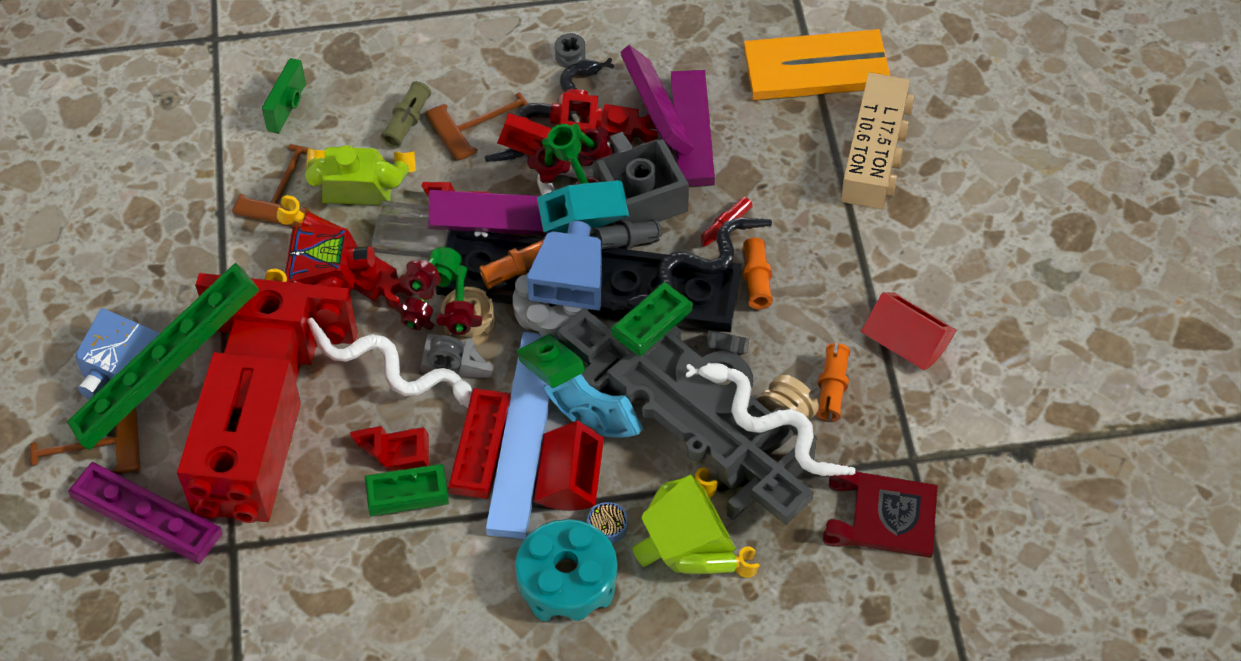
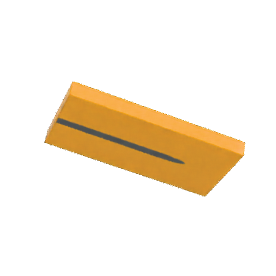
M880 29L744 41V53L753 100L864 91L868 72L890 76Z

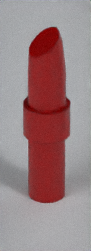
M742 197L729 210L721 213L714 220V223L702 233V247H706L717 240V232L724 222L745 215L753 207L752 202L747 197Z

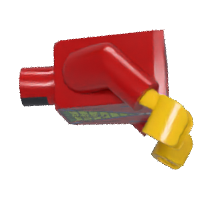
M286 195L282 197L280 204L283 208H278L277 219L280 223L286 225L296 221L299 223V226H293L285 273L279 269H270L266 272L265 280L349 288L350 292L354 288L356 270L374 267L375 255L371 246L358 247L348 229L309 211L305 213L299 211V201L293 196Z

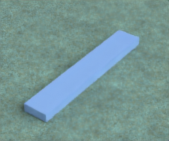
M523 332L520 348L544 336H540L539 333ZM519 358L516 365L486 533L487 536L525 539L528 533L543 435L546 430L551 398L544 389L547 384L519 361Z

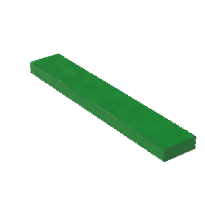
M235 262L67 421L83 447L90 451L259 291V288L240 265Z

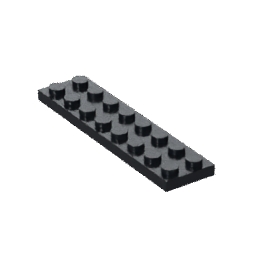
M450 230L446 247L457 251L462 257L461 265L468 269L464 279V287H476L485 291L486 296L492 299V302L513 304L515 283L519 277L515 276L488 289L480 275L479 267L507 256L509 250L516 248L519 251L543 239L486 232L488 236L483 237L482 234L475 236V231ZM620 248L602 249L600 310L588 309V312L592 315L623 318L630 311L624 307L612 311L611 308L614 304L611 303V300L615 299L618 302H625L637 295H649L659 287L657 268L662 259L668 256V254ZM731 263L725 271L714 275L700 273L684 266H677L672 269L674 289L693 303L692 311L676 326L731 333L742 264ZM456 280L446 287L435 286L436 294L447 296L456 290ZM548 303L550 307L556 306V304Z

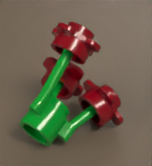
M559 124L550 130L548 138L542 140L543 146L536 151L535 155H531L528 158L527 165L540 175V181L545 184L552 183L554 177L560 173H567L570 170V164L579 180L575 185L600 182L596 177H586L580 164L590 166L593 160L612 154V149L608 146L606 139L608 131L601 126L596 129L581 131L578 124H573L572 126Z
M438 247L432 250L428 261L411 260L407 263V272L401 275L399 283L403 288L419 295V299L409 297L404 305L400 303L395 305L394 309L400 313V321L403 325L417 331L421 330L422 327L432 330L435 324L430 321L434 310L426 302L433 297L434 286L446 287L455 280V301L448 303L444 308V314L437 316V324L446 326L449 332L455 335L466 334L471 330V327L482 325V317L475 315L474 306L464 301V279L468 269L461 265L462 257L457 251L448 247Z

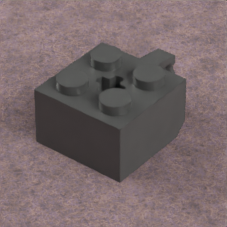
M623 132L609 136L611 142L609 146L612 149V154L593 160V174L600 182L622 181L629 217L618 220L615 223L622 220H629L634 223L650 219H656L659 222L688 212L689 184L663 139L659 138L632 147Z

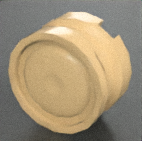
M464 287V301L474 306L475 315L482 317V325L471 327V330L463 335L452 334L446 326H443L445 335L462 341L470 337L476 345H480L487 341L494 333L496 322L492 299L486 296L485 291L476 287ZM456 290L449 293L443 300L441 314H444V308L448 303L455 301Z
M789 375L776 376L769 384V389H766L757 398V401L770 412H773L777 407H780L782 410L793 409L804 413L809 420L814 417L819 409L817 398L811 400L808 395L811 390L804 383Z

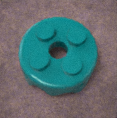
M572 519L551 521L533 530L522 542L515 561L517 588L529 604L534 615L542 621H549L555 615L566 616L574 621L583 620L595 609L601 606L607 608L614 598L618 573L616 552L606 535L589 523ZM563 559L573 560L578 565L574 571L569 573H562L555 566Z

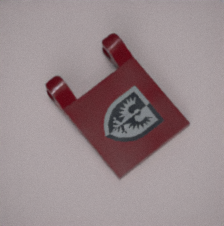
M856 470L854 475H833L829 477V488L832 490L857 491L853 526L837 519L828 520L823 533V542L826 545H855L932 558L938 485L862 473Z

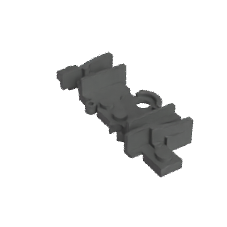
M585 308L557 331L558 340L589 365L581 375L591 387H594L601 393H605L609 389L616 396L626 395L630 403L639 398L647 400L648 403L642 407L643 418H655L680 440L687 442V456L689 459L696 462L702 461L708 453L711 456V465L717 469L719 487L723 488L726 485L731 490H735L745 479L749 480L727 502V516L731 520L736 519L747 507L756 501L783 524L787 525L813 500L814 492L796 478L804 469H802L795 458V447L778 463L768 456V454L785 444L793 436V432L798 435V430L795 426L790 424L782 425L762 433L747 431L736 423L731 412L737 389L735 382L732 381L727 385H719L700 374L686 377V373L689 372L687 369L688 364L695 369H700L708 363H719L728 368L743 372L748 377L752 390V371L748 364L737 354L728 351H716L702 358L681 341V330L674 326L639 357L614 338L611 329ZM750 396L747 411L751 416L761 417L772 413ZM777 407L773 412L782 409L780 407ZM815 435L809 451V456L812 460L815 458L817 440Z

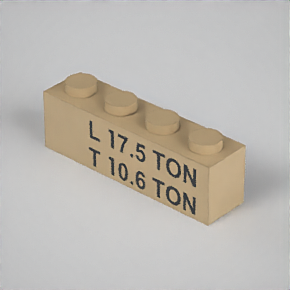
M868 72L844 175L841 202L884 209L887 195L894 196L898 175L892 174L893 168L900 169L903 148L897 146L899 141H906L909 121L903 119L904 115L911 116L915 97L913 94H908L910 79Z

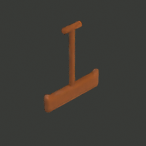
M519 92L515 95L518 99L517 101L458 126L446 111L448 107L446 104H441L426 111L425 115L455 160L460 161L476 154L478 151L477 148L470 146L461 131L519 106H525L528 102Z
M294 144L288 146L289 150L295 151L271 202L247 198L244 194H240L232 212L239 216L286 225L280 223L277 219L278 208H283L278 202L301 153L307 154L309 147ZM303 207L299 209V211L305 213L306 211H309V209L307 207ZM295 221L292 224H288L286 226H299V223Z
M135 407L114 427V437L103 438L94 446L115 444L116 466L112 472L116 474L135 472L140 469L137 410ZM33 442L30 444L31 465L35 466L38 464V457L86 448L80 443L37 450V443Z

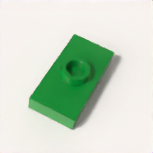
M290 58L287 61L262 106L266 128L269 132L279 134L292 109H296L299 105L301 92L306 85L301 60Z
M663 282L611 327L612 336L641 357L692 311L693 303L666 282Z
M550 334L516 350L519 361L551 388H555L586 371L582 359Z
M443 464L364 476L370 517L449 504Z

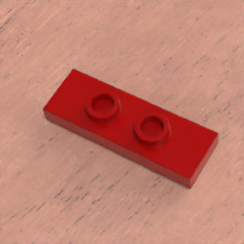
M473 388L448 485L449 494L483 499L489 498L503 439L511 393Z

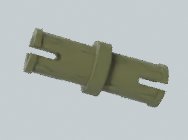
M412 82L403 100L394 106L392 110L393 116L386 129L380 135L381 140L386 145L399 148L411 126H415L420 120L419 113L431 95L430 88L424 83ZM408 107H411L412 109L410 110L405 121L401 122V119L405 114L406 110L408 109Z

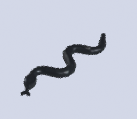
M608 58L603 63L583 59L577 65L566 68L560 76V85L563 92L567 93V90L577 89L572 82V78L578 74L580 76L596 75L602 67L614 68V64H611L612 59ZM529 103L519 108L516 115L528 119L533 116L550 118L551 104ZM508 148L486 155L484 159L486 162L514 160L525 154Z
M740 217L724 222L717 232L720 256L713 260L688 252H673L662 259L657 268L659 286L666 282L674 288L672 269L677 266H684L700 273L712 275L725 271L734 258V247L730 239L731 232L736 229L746 230L768 227L772 225V220ZM640 294L625 302H618L612 299L611 303L614 306L611 310L616 311L620 307H624L626 310L631 311L648 295Z

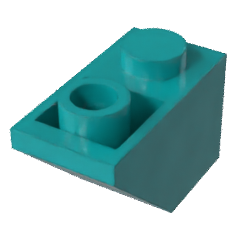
M619 180L568 185L537 197L543 232L547 234L552 231L567 233L568 226L573 221L584 222L590 228L602 227L629 217L623 184Z

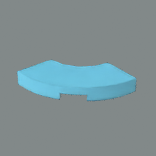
M581 374L555 388H551L548 385L544 387L548 396L563 414L573 422L578 420L596 430V433L599 435L624 438L638 435L644 430L626 395L611 396L601 393L594 387H591Z

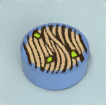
M611 502L600 503L593 507L588 514L587 523L601 530L612 544L620 541L626 535L628 519L625 510L621 506Z

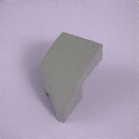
M427 333L419 372L427 374L434 369H438L427 361V354L431 350L430 342L432 338L439 335ZM470 337L465 341L459 340L464 345V352L461 356L460 367L453 371L460 378L491 377L493 365L483 360L475 349L476 344Z

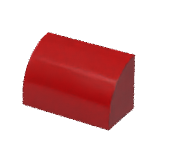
M882 292L861 330L863 334L922 370L928 369L937 361L957 329L895 292Z
M578 420L545 433L542 441L534 502L551 509L563 511L584 510L596 506L604 438Z

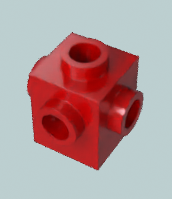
M567 90V93L563 92L560 95L557 103L551 104L550 124H555V126L559 124L571 126L578 124L581 131L596 129L601 126L602 108H598V96L588 95V92L585 90ZM570 113L576 114L579 117V122L568 121V115Z

